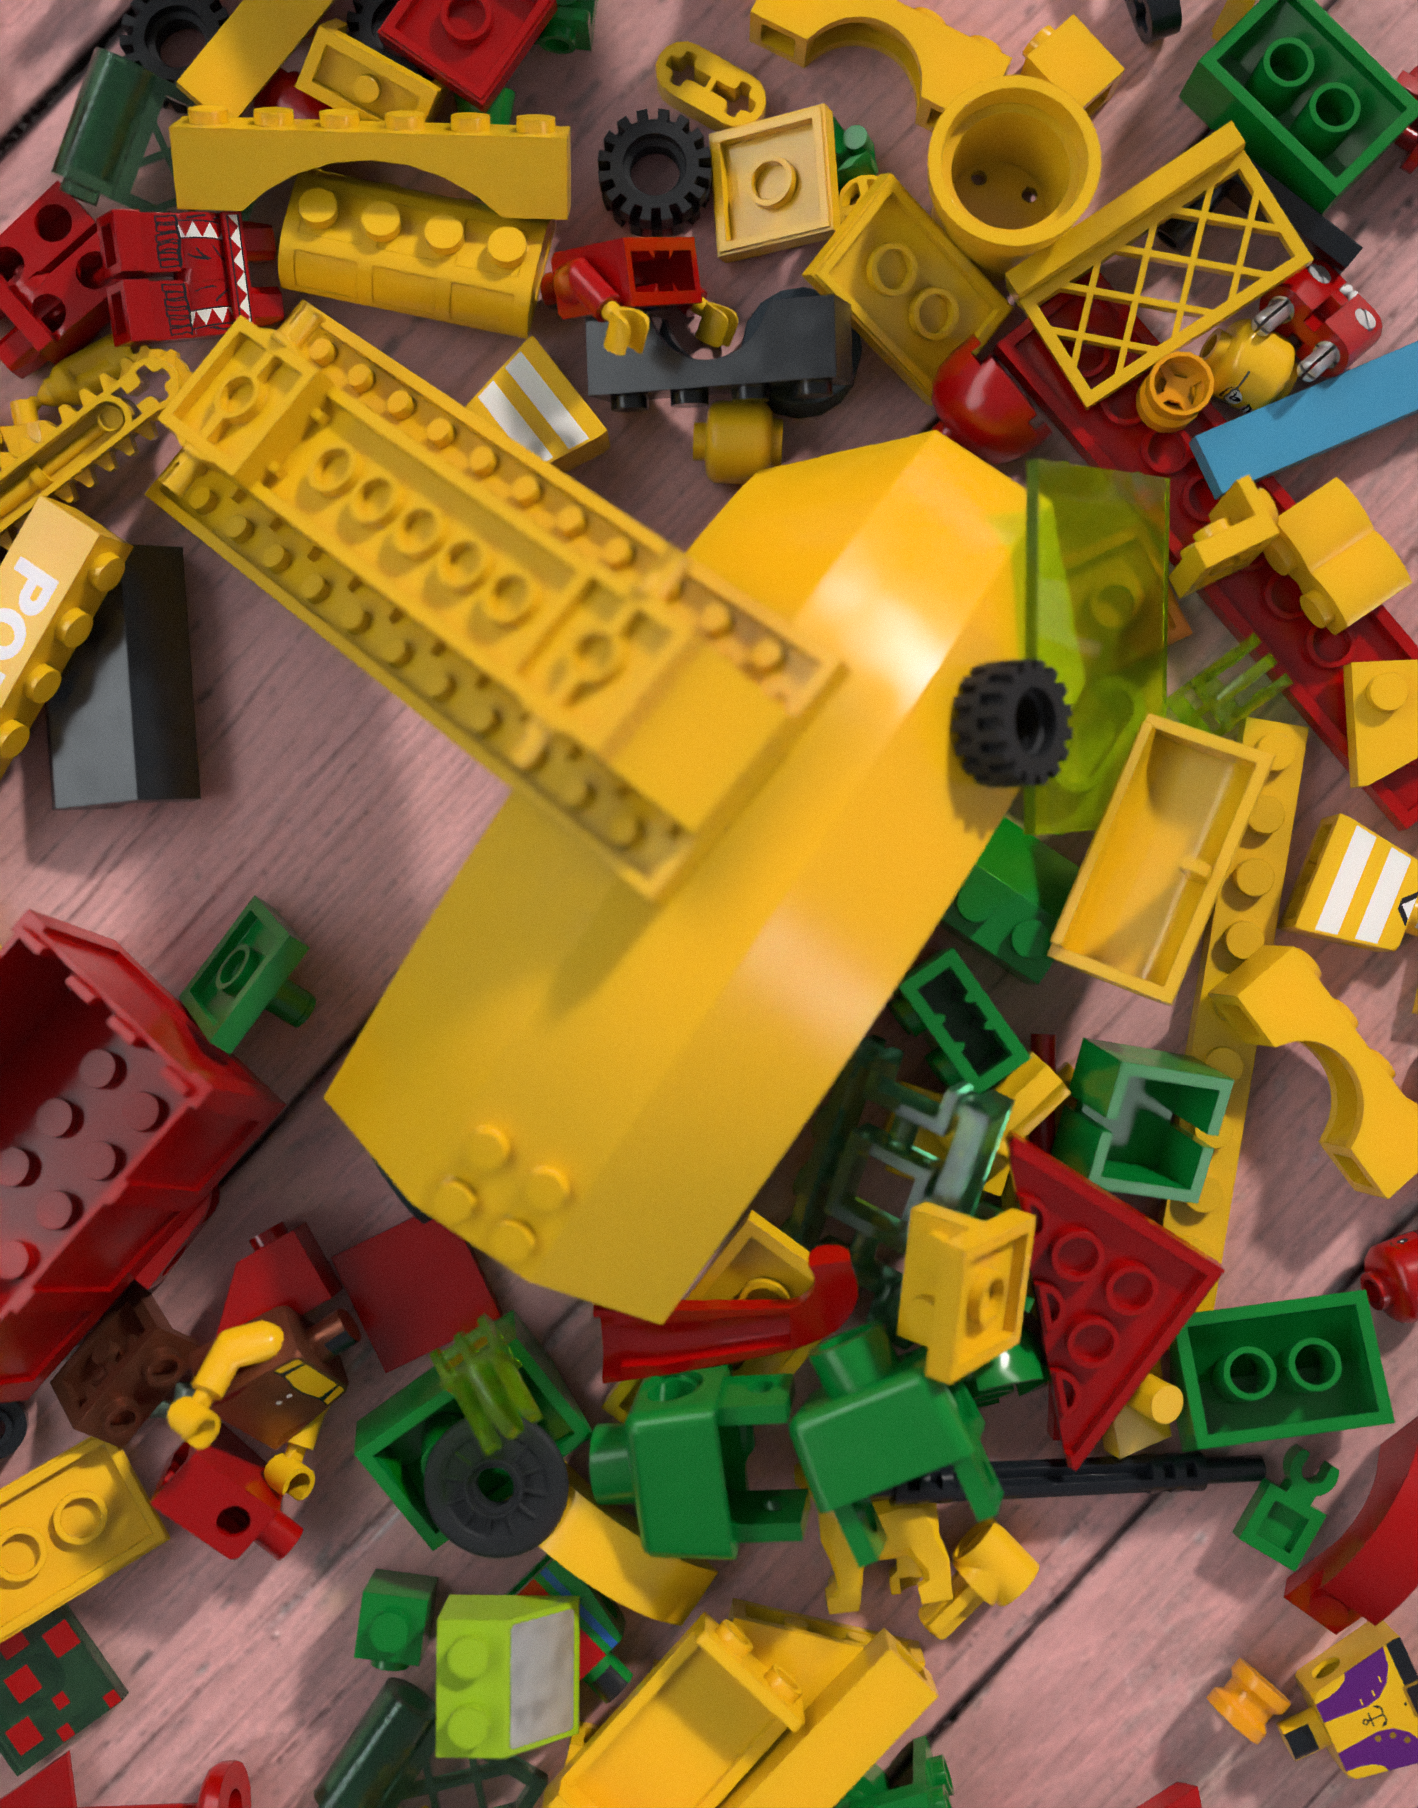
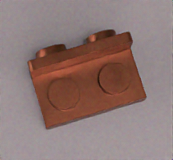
M131 1284L50 1381V1384L74 1430L117 1447H123L191 1367L188 1354L201 1345L196 1339L171 1327L151 1292Z

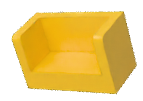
M338 18L318 26L295 88L333 109L359 111L360 121H385L386 112L407 110L423 112L425 114V122L435 123L449 88L436 79L430 82L345 34L348 24Z

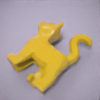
M799 1462L793 1468V1481L795 1486L800 1489L809 1488ZM809 1488V1495H810V1497L812 1498V1500L814 1501V1498H813V1496H812L811 1490H810V1488ZM888 1499L871 1500L888 1537L878 1560L896 1559V1564L888 1571L891 1595L901 1594L904 1589L917 1585L922 1604L953 1600L950 1560L946 1546L939 1533L937 1503L891 1506ZM817 1509L819 1538L834 1572L828 1578V1586L825 1588V1602L828 1612L831 1615L859 1611L864 1567H858L833 1510L819 1513Z

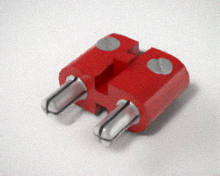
M1314 259L1312 264L1264 294L1259 303L1260 313L1251 322L1253 331L1263 325L1256 333L1259 336H1267L1272 331L1286 338L1294 334L1303 344L1295 353L1302 361L1297 366L1298 376L1300 377L1310 369L1302 378L1306 382H1311L1318 376L1326 378L1336 377L1344 372L1377 343L1382 334L1383 327L1381 318L1376 310L1357 291H1353L1351 285L1344 286L1347 281L1329 264L1319 259Z

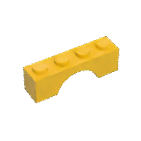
M756 0L750 11L749 41L802 68L807 67L812 61L828 51L847 46L871 48L890 57L906 73L912 85L916 103L915 124L933 132L942 112L956 96L978 82L1007 75L1012 61V57L1002 53L1000 47L992 40L980 35L968 36L946 25L945 21L934 11L924 7H915L913 9L897 0Z
M1263 945L1209 991L1208 994L1244 1043L1278 1047L1297 1042L1314 1054L1324 1068L1331 1090L1330 1114L1326 1127L1318 1141L1354 1191L1389 1199L1418 1173V1104L1406 1098L1392 1080L1395 1077V1071L1387 1059L1376 1050L1369 1048L1356 1031L1359 1024L1352 1011L1341 1001L1332 998L1320 982L1321 970L1317 963L1305 951L1295 948V946Z

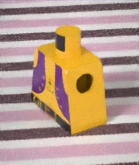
M1369 1621L1297 1670L1295 1679L1308 1709L1276 1723L1281 1738L1295 1762L1327 1747L1333 1760L1344 1774L1351 1779H1359L1418 1763V1675L1400 1636L1384 1621L1376 1626Z

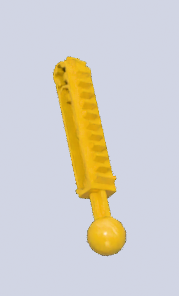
M148 345L140 346L139 352L131 355L130 358L124 356L119 360L122 368L119 379L105 372L99 376L103 388L102 393L98 395L85 388L78 392L83 405L79 411L66 404L58 407L63 422L61 425L57 426L48 420L39 422L38 427L42 436L39 442L29 436H21L17 439L22 453L20 457H16L9 452L0 453V467L2 470L0 471V546L7 550L10 549L17 536L15 530L22 528L40 495L53 500L59 497L67 503H75L79 500L75 487L78 481L89 488L100 484L95 471L97 466L109 472H115L119 469L115 452L120 450L128 456H136L139 453L135 440L137 435L140 434L150 441H155L159 438L155 421L159 420L156 418L194 373L180 359L181 354L173 349L168 351L159 348L152 349ZM150 370L154 373L161 375L169 374L170 379L164 385L166 392L169 394L166 400L149 396L136 405L131 400L122 397L125 394L138 397L144 393L151 385L146 377Z

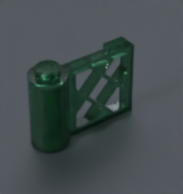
M96 47L50 171L62 179L59 191L94 207L97 206L101 196L127 208L139 209V212L172 213L168 210L177 206L176 198L155 205L131 194V191L141 168L164 159L174 179L171 147H167L157 124L166 97L186 107L197 105L181 92L175 84L156 76L144 67L120 55ZM154 133L161 151L144 157ZM256 200L241 211L242 221H249Z
M391 1677L386 1680L314 1790V1798L319 1805L318 1808H397L402 1800L429 1794L431 1807L441 1808L438 1791L474 1783L479 1808H488L482 1780L508 1774L526 1786L515 1802L492 1808H533L548 1785V1774L520 1757L513 1755L504 1759L481 1758L488 1762L479 1765L478 1758H469L470 1768L434 1776L430 1756L436 1749V1704L424 1691L404 1679ZM423 1768L425 1779L415 1781Z

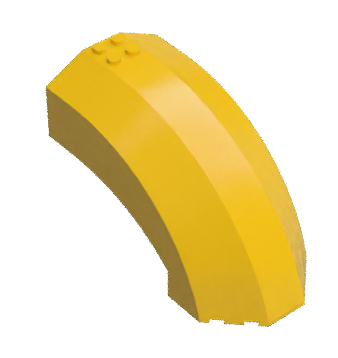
M932 430L901 439L866 445L822 455L813 459L758 470L728 501L685 554L842 658L852 673L663 909L659 908L512 790L418 936L323 1097L411 1204L530 1283L660 1325L664 1324L777 1165L858 1046L942 917L1021 788L980 785L974 781L975 774H967L963 769L962 764L966 758L965 755L957 756L954 743L959 741L958 732H952L951 719H958L959 712L953 708L954 698L956 695H963L964 693L959 686L964 676H972L971 669L976 665L985 664L986 662L1039 659L1045 661V667L1052 666L1058 672L1055 682H1064L1068 691L1063 698L1065 704H1069L1080 683L1068 628V616L1059 569L1056 565L1050 534L1049 516L1044 500L941 432Z

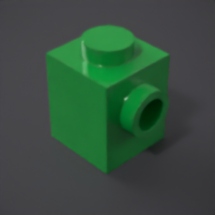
M375 1569L362 1593L354 1658L371 1660L370 1664L373 1667L384 1671H403L408 1669L409 1665L420 1666L431 1638L439 1577Z

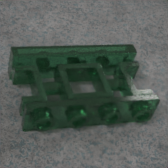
M872 1034L861 1039L833 1081L835 1083L828 1104L820 1110L815 1118L811 1129V1137L816 1141L809 1161L802 1166L795 1178L792 1193L797 1196L791 1216L783 1223L780 1230L809 1252L815 1247L826 1244L841 1245L848 1249L857 1284L875 1293L866 1322L881 1320L886 1325L885 1330L891 1343L906 1351L915 1342L896 1335L903 1274L875 1259L879 1243L901 1254L905 1253L911 1208L925 1201L970 1217L974 1216L1015 1100L993 1089L980 1095L973 1091V1085L962 1080L946 1089L942 1103L939 1104L895 1082L904 1051L895 1047L884 1048L886 1039ZM867 1099L896 1113L889 1133L869 1122L858 1127ZM920 1126L941 1137H945L955 1131L945 1161L914 1146ZM869 1155L915 1178L901 1219L856 1196ZM828 1215L856 1229L851 1245L830 1234L820 1240Z

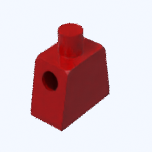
M221 1421L218 1435L208 1447L199 1450L184 1440L165 1463L150 1501V1505L229 1560L240 1558L247 1548L255 1542L277 1561H280L292 1550L304 1531V1528L280 1510L283 1496L270 1488L265 1481L264 1469L267 1462Z

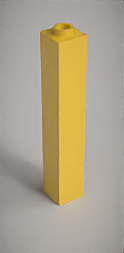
M883 1628L804 1710L805 1723L798 1731L794 1733L787 1728L716 1808H833L938 1698L932 1674L894 1636Z

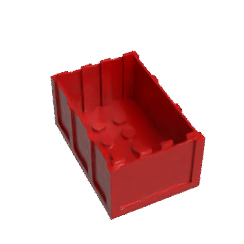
M27 909L10 930L14 935L0 949V1403L29 1400L287 1105L233 1053L230 1055L210 1043L189 1011L114 939L31 909Z

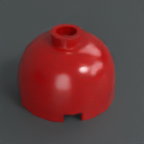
M973 333L939 366L932 382L931 401L940 418V421L932 427V430L941 432L988 464L1001 465L1014 462L1032 452L1054 433L1045 421L1036 429L1033 428L1029 422L1037 416V413L1034 411L1035 408L991 353L981 362L975 356L973 351L981 345V341Z

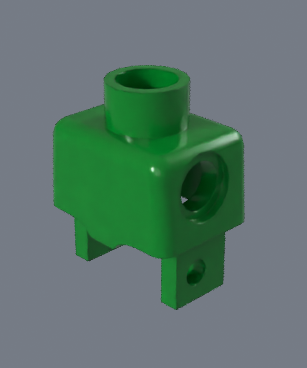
M881 1320L870 1321L850 1328L822 1342L808 1352L822 1387L809 1394L789 1425L790 1437L818 1512L826 1513L833 1510L859 1568L877 1562L888 1539L869 1496L952 1463L978 1522L997 1516L1004 1496L1003 1489L980 1441L986 1423L962 1378L949 1385L925 1375L928 1347L921 1346L897 1356Z
M730 1363L676 1374L643 1378L625 1421L620 1423H598L594 1427L590 1444L589 1469L591 1487L597 1504H635L641 1545L644 1552L656 1558L736 1560L740 1543L803 1541L811 1508L809 1488L749 1490L747 1459L756 1446L754 1425L788 1423L796 1394L794 1373L734 1376L733 1367Z

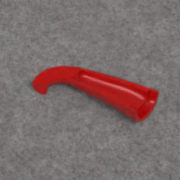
M827 1244L811 1250L808 1256V1267L814 1276L813 1284L807 1292L792 1299L680 1300L663 1325L594 1303V1318L600 1317L603 1384L651 1376L670 1375L736 1363L797 1349L831 1335L848 1320L858 1298L857 1280L851 1265L849 1250L841 1245Z

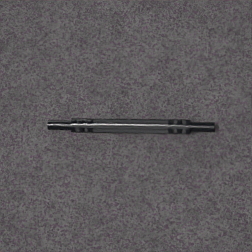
M1200 1451L1186 1453L1169 1452L1164 1454L1146 1453L1142 1455H1128L1122 1459L1115 1456L1087 1457L1077 1471L1068 1467L1065 1458L990 1462L1003 1489V1499L1125 1493L1151 1494L1166 1491L1172 1493L1187 1490L1193 1492L1204 1491L1208 1484L1261 1482L1266 1477L1265 1462L1260 1455L1204 1457ZM952 1463L869 1496L870 1500L888 1499L891 1506H903L906 1504L924 1505L928 1503L945 1504L968 1501Z

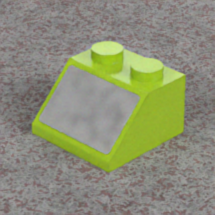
M449 1594L437 1618L436 1758L504 1759L578 1734L580 1713V1596Z

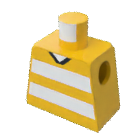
M531 336L518 348L465 406V408L563 473L595 458L611 447L608 430L534 336Z
M1339 813L1321 818L1277 929L1368 951L1394 952L1399 947L1405 932L1418 937V859L1349 816Z

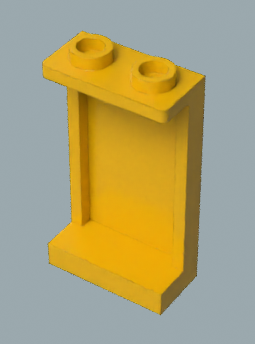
M704 1611L545 1788L541 1808H716L787 1727L796 1733L805 1723L803 1704L800 1699L803 1692L796 1681L784 1669L776 1664H773L768 1669L750 1653L753 1649L752 1643L735 1624L727 1619H724L719 1624Z

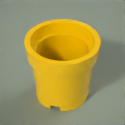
M1004 75L983 80L964 90L949 103L936 122L929 143L927 163L928 189L933 203L931 217L989 281L1004 280L1007 271L1037 251L1050 246L1062 238L1073 227L1092 201L1100 179L1101 149L1097 132L1086 111L1070 94L1048 81L1032 76ZM974 175H981L985 179V183L983 185H976L972 182L971 178ZM1024 192L1033 193L1035 201L1026 202L1022 198V194Z

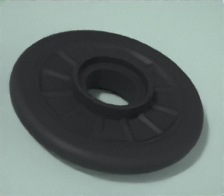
M487 1411L458 1421L438 1439L426 1464L424 1494L433 1521L444 1536L456 1546L471 1554L485 1558L514 1557L540 1545L559 1524L568 1499V1473L558 1446L540 1426L514 1413ZM496 1467L507 1472L513 1480L514 1491L512 1497L500 1502L492 1501L485 1497L479 1488L478 1482L482 1471L487 1468Z

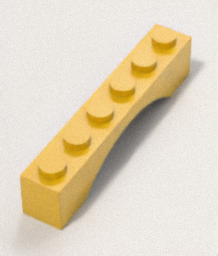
M198 105L188 107V116H182L169 126L177 209L243 211L265 191L297 173L331 163L366 160L408 165L444 177L477 196L502 218L568 220L571 208L570 126H556V118L551 115H519L516 117V125L490 124V115L476 112L451 114V123L425 122V114L419 111H390L385 113V121H360L359 111L326 109L319 111V120L294 119V111L291 108L262 107L253 110L254 118L228 117V108L225 106Z

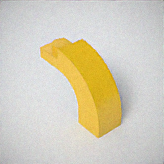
M565 1461L569 1483L566 1508L557 1527L538 1546L582 1581L621 1605L649 1618L682 1626L718 1574V1571L706 1559L656 1558L644 1552L641 1545L638 1519L617 1505L597 1504L591 1485Z

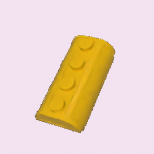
M314 168L298 173L293 186L279 243L278 275L280 285L284 289L528 339L556 222L554 219L502 218L488 205L474 200L458 199L405 188L397 184L381 183Z
M1148 713L1145 722L1141 721L1050 938L1052 944L1047 956L1098 980L1152 1001L1172 1006L1276 756Z

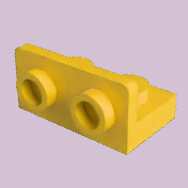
M1249 475L1236 480L1209 513L1211 524L1195 533L1193 538L1196 542L1180 552L1182 560L1168 576L1179 599L1249 566L1280 533L1276 526L1279 521L1278 512L1271 496L1265 489H1257Z

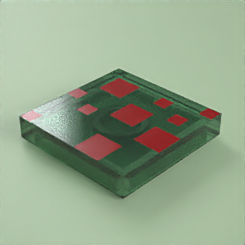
M67 1603L0 1643V1753L17 1777L119 1704L129 1693Z

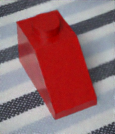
M281 1221L249 1240L254 1252L236 1262L216 1338L225 1329L240 1326L276 1306L287 1305L300 1315H303L331 1299L343 1289L306 1222L289 1232L284 1222Z

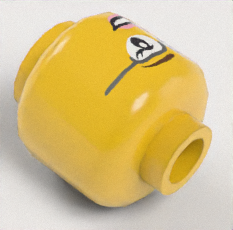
M1252 319L1237 320L1225 331L1217 328L1207 338L1199 354V357L1211 368L1214 377L1212 397L1245 414L1287 397L1298 377V363L1295 362V349L1292 342L1275 331H1272L1267 336L1257 335L1256 333L1263 325L1253 331L1251 326Z

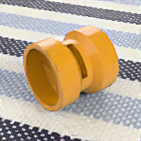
M1177 351L1165 355L1154 365L1136 394V408L1141 420L1149 428L1157 432L1173 433L1184 429L1208 404L1214 392V377L1211 368L1201 357L1191 352ZM1169 401L1171 403H1176L1178 405H1170L1166 402Z

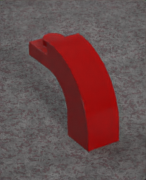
M1418 1416L1380 1444L1377 1470L1372 1489L1364 1506L1350 1527L1334 1544L1290 1575L1286 1580L1283 1597L1335 1635L1362 1617L1374 1626L1378 1625L1394 1612L1418 1587Z

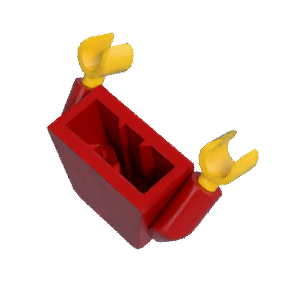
M622 237L555 252L551 259L552 272H548L542 277L540 292L545 305L550 310H558V314L563 320L585 319V317L593 316L598 322L608 321L603 345L606 350L618 356L625 355L627 347H630L638 354H643L649 330V317L643 313L644 311L649 312L676 307L687 317H691L694 314L701 316L695 337L713 347H721V345L729 347L738 326L736 312L728 307L706 300L708 292L700 286L694 237Z

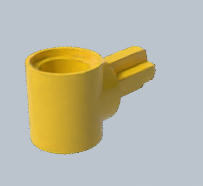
M994 1517L978 1522L962 1537L952 1554V1563L957 1569L951 1576L953 1600L923 1604L919 1608L917 1615L932 1635L940 1640L946 1639L982 1602L986 1601L992 1607L995 1604L1003 1607L1017 1599L1035 1579L1039 1571V1563Z

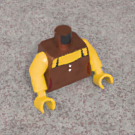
M286 1305L276 1306L240 1326L225 1329L216 1339L196 1348L188 1354L194 1377L191 1386L196 1391L192 1397H182L170 1406L167 1413L170 1428L181 1435L183 1440L199 1450L208 1447L214 1441L220 1429V1419L274 1450L288 1443L285 1453L275 1455L265 1466V1481L270 1488L281 1496L288 1493L297 1501L304 1500L313 1490L315 1475L313 1470L304 1465L302 1461L307 1449L314 1450L327 1411L347 1391L349 1381L340 1354L361 1341V1333L356 1322L345 1309L338 1308L314 1324Z

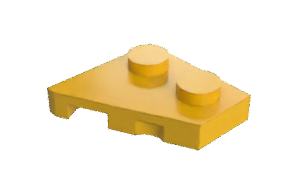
M1418 659L1351 662L1343 666L1350 789L1368 786L1418 758Z

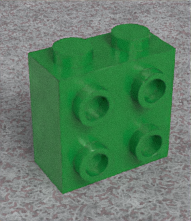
M954 948L937 950L907 971L892 992L895 998L886 1004L908 1036L912 1034L914 1037H917L921 1034L932 1050L924 1056L926 1063L945 1088L949 1087L953 1092L960 1089L977 1097L1031 1059L1026 1049Z

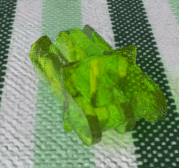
M1253 632L1169 694L1158 705L1162 710L1169 707L1178 718V723L1221 737L1225 733L1230 732L1247 716L1292 685L1293 681L1285 672L1238 706L1234 696L1278 663L1269 652L1226 684H1223L1217 678L1218 675L1234 666L1262 642L1256 633ZM1191 689L1194 690L1203 702L1197 709H1194L1184 696ZM1208 711L1212 713L1220 724L1213 731L1201 718Z
M484 1313L477 1318L479 1326L468 1334L459 1331L453 1336L454 1344L444 1351L439 1348L434 1349L430 1352V1358L442 1379L439 1382L440 1387L454 1395L482 1450L486 1455H493L502 1448V1442L491 1421L505 1437L513 1440L522 1434L525 1429L516 1408L533 1424H536L544 1417L517 1370L523 1366L521 1361L513 1356L498 1327ZM489 1343L490 1346L481 1353L478 1352V1350ZM463 1361L466 1362V1364L455 1371L454 1368Z

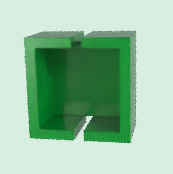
M1083 1037L1069 1086L1070 1095L1077 1099L1075 1107L1064 1105L1050 1155L1106 1191L1198 1204L1214 1148L1176 1123L1170 1122L1171 1117L1174 1113L1202 1132L1218 1136L1235 1080L1193 1056Z

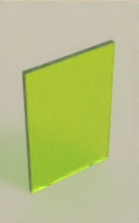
M1027 460L1025 659L1045 661V667L1052 666L1058 672L1055 682H1064L1068 691L1063 698L1064 703L1071 704L1073 716L1067 718V726L1073 728L1072 740L1065 741V747L1069 750L1066 762H1058L1061 769L1059 774L1055 778H1048L1049 783L1044 785L1024 787V835L1052 833L1064 835L1066 832L1096 830L1141 721L1145 722L1148 713L1166 718L1170 478L1144 475L1141 472L1130 473L1075 465L1067 461Z

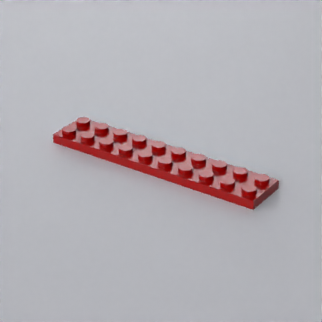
M1092 271L1074 283L1089 286ZM1099 273L1096 287L1116 291L1104 276ZM1060 292L1041 306L1040 310L1052 327L1078 331L1086 297ZM1093 298L1085 333L1123 340L1130 307L1126 304ZM1136 315L1130 341L1152 346L1160 345L1161 343ZM1027 318L995 345L993 353L1135 521H1138L1141 528L1176 568L1182 560L1180 552L1196 542L1193 538L1195 533L1211 524L1209 513L1220 501V499H1214L1189 446V442L1196 435L1227 423V421L1209 401L1196 418L1182 430L1173 433H1162L1149 428L1139 417L1136 408V394L1152 368L1086 411ZM1059 339L1072 358L1075 342ZM1088 344L1082 345L1077 368L1090 389H1093L1115 374L1120 350ZM1127 352L1124 368L1143 355ZM1169 401L1166 402L1170 405H1178L1176 403H1171ZM1274 476L1254 483L1257 489L1263 488L1271 496L1278 516L1297 504ZM1262 551L1249 566L1196 591V593L1349 772L1343 666L1351 662L1418 659V646L1382 604L1337 635L1331 633L1326 626L1324 628L1315 626L1301 607L1300 597L1303 593L1298 583L1289 574L1282 576L1277 573L1269 564ZM1418 758L1376 782L1362 787L1398 831L1407 830L1418 821Z

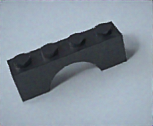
M835 294L770 300L759 328L742 347L726 356L709 360H699L691 357L675 339L668 321L646 311L643 313L649 317V330L643 354H638L630 347H627L625 355H615L606 350L603 345L609 322L601 323L593 316L585 317L588 396L611 402V411L613 412L649 410V400L671 398V407H704L709 405V395L730 393L734 403H761L770 401V390L794 389V398H826L833 396L834 385L853 384L851 304Z

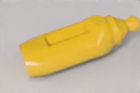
M113 334L107 335L59 361L52 368L49 377L43 379L37 396H30L27 399L35 400L37 411L42 405L60 407L62 404L80 405L82 404L78 393L80 390L85 388L98 395L102 393L103 388L99 376L105 372L119 379L122 370L119 360L124 356L130 358L135 353L131 346L115 348Z

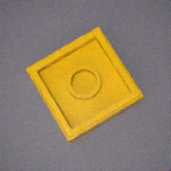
M825 103L708 134L711 154L716 246L719 259L725 263H731L828 240L841 225L833 111Z

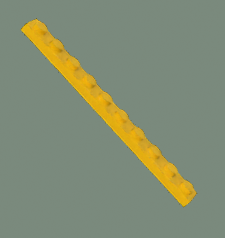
M1252 717L1240 719L1236 742L1274 754L1276 758L1206 923L1185 1055L1199 1059L1235 1081L1218 1136L1202 1132L1175 1114L1174 1123L1213 1147L1214 1151L1198 1204L1161 1199L1157 1220L1158 1224L1217 1260L1220 1264H1222L1257 1045L1244 1043L1211 999L1208 992L1263 945H1274L1309 727ZM1219 1280L1195 1312L1214 1310Z

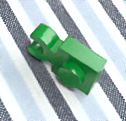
M1297 1443L1291 1446L1284 1456L1283 1471L1285 1478L1281 1485L1265 1477L1258 1485L1232 1531L1241 1541L1294 1572L1327 1516L1319 1508L1313 1506L1312 1503L1316 1496H1321L1331 1491L1339 1477V1469L1325 1460L1316 1475L1309 1478L1303 1477L1302 1468L1308 1460L1310 1452Z

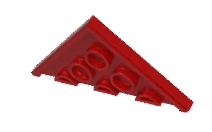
M1010 1130L1005 1136V1143L1017 1207L1019 1211L1036 1216L1029 1272L1063 1456L1068 1467L1077 1471L1225 1270L1217 1260Z

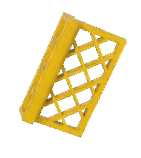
M1232 121L1071 228L1058 241L1037 251L1005 273L1008 292L1019 309L1022 308L1086 411L1153 368L1165 355L1179 351L1312 264L1313 257L1244 151L1246 142ZM1238 174L1252 196L1247 219L1208 212L1213 190ZM1205 196L1201 211L1187 208ZM1258 206L1269 223L1254 220ZM1170 218L1198 223L1190 257L1152 250L1157 227ZM1205 224L1244 231L1236 265L1197 258ZM1251 233L1278 237L1291 259L1271 272L1243 267ZM1148 234L1145 249L1130 246ZM1115 255L1142 260L1134 294L1097 288L1101 264ZM1149 262L1187 268L1179 303L1141 296ZM1194 270L1233 277L1227 301L1215 309L1186 304ZM1092 271L1089 286L1074 283ZM1240 278L1256 281L1236 294ZM1060 292L1086 297L1078 331L1052 327L1039 306ZM1093 298L1131 305L1123 340L1085 333ZM1138 307L1176 314L1171 337L1158 346L1131 342L1130 339ZM1183 315L1199 318L1180 331ZM1059 339L1075 342L1072 358ZM1088 344L1120 350L1115 374L1093 389H1090L1077 368L1082 345ZM1127 352L1143 355L1124 368Z

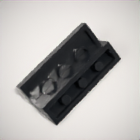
M132 545L134 547L125 561V570L121 580L113 589L108 591L93 617V627L89 636L81 645L76 647L61 673V683L57 692L51 699L45 702L52 810L117 809L129 803L193 802L201 799L183 547Z

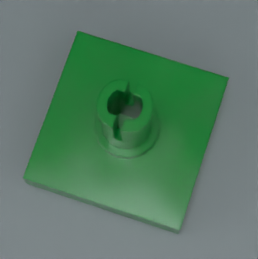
M254 895L179 995V998L207 1040L231 1055L264 1009L295 1028L300 1027L310 1017L316 1005V998L313 994L288 979L310 947L274 907Z

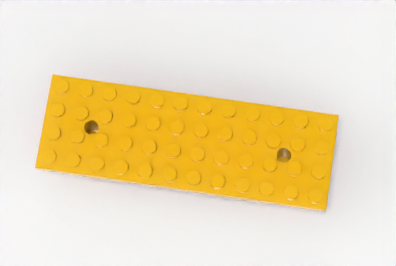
M303 299L277 331L259 328L240 315L156 418L173 432L182 448L146 491L145 496L661 909L665 907L852 673L842 658Z

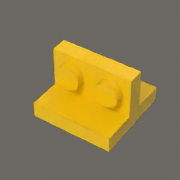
M926 1201L911 1208L896 1335L928 1347L925 1375L950 1385L1020 1343L1036 1216L1012 1208L987 1221H982Z

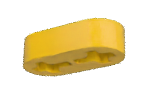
M689 41L675 42L667 46L659 54L656 62L657 90L662 100L672 108L715 132L765 118V90L761 82L753 75L698 44ZM687 65L694 67L696 82L686 79L681 86L673 84V71L671 69L682 72ZM741 95L749 98L748 110L751 113L740 110L735 117L727 114V101L725 99L736 102Z

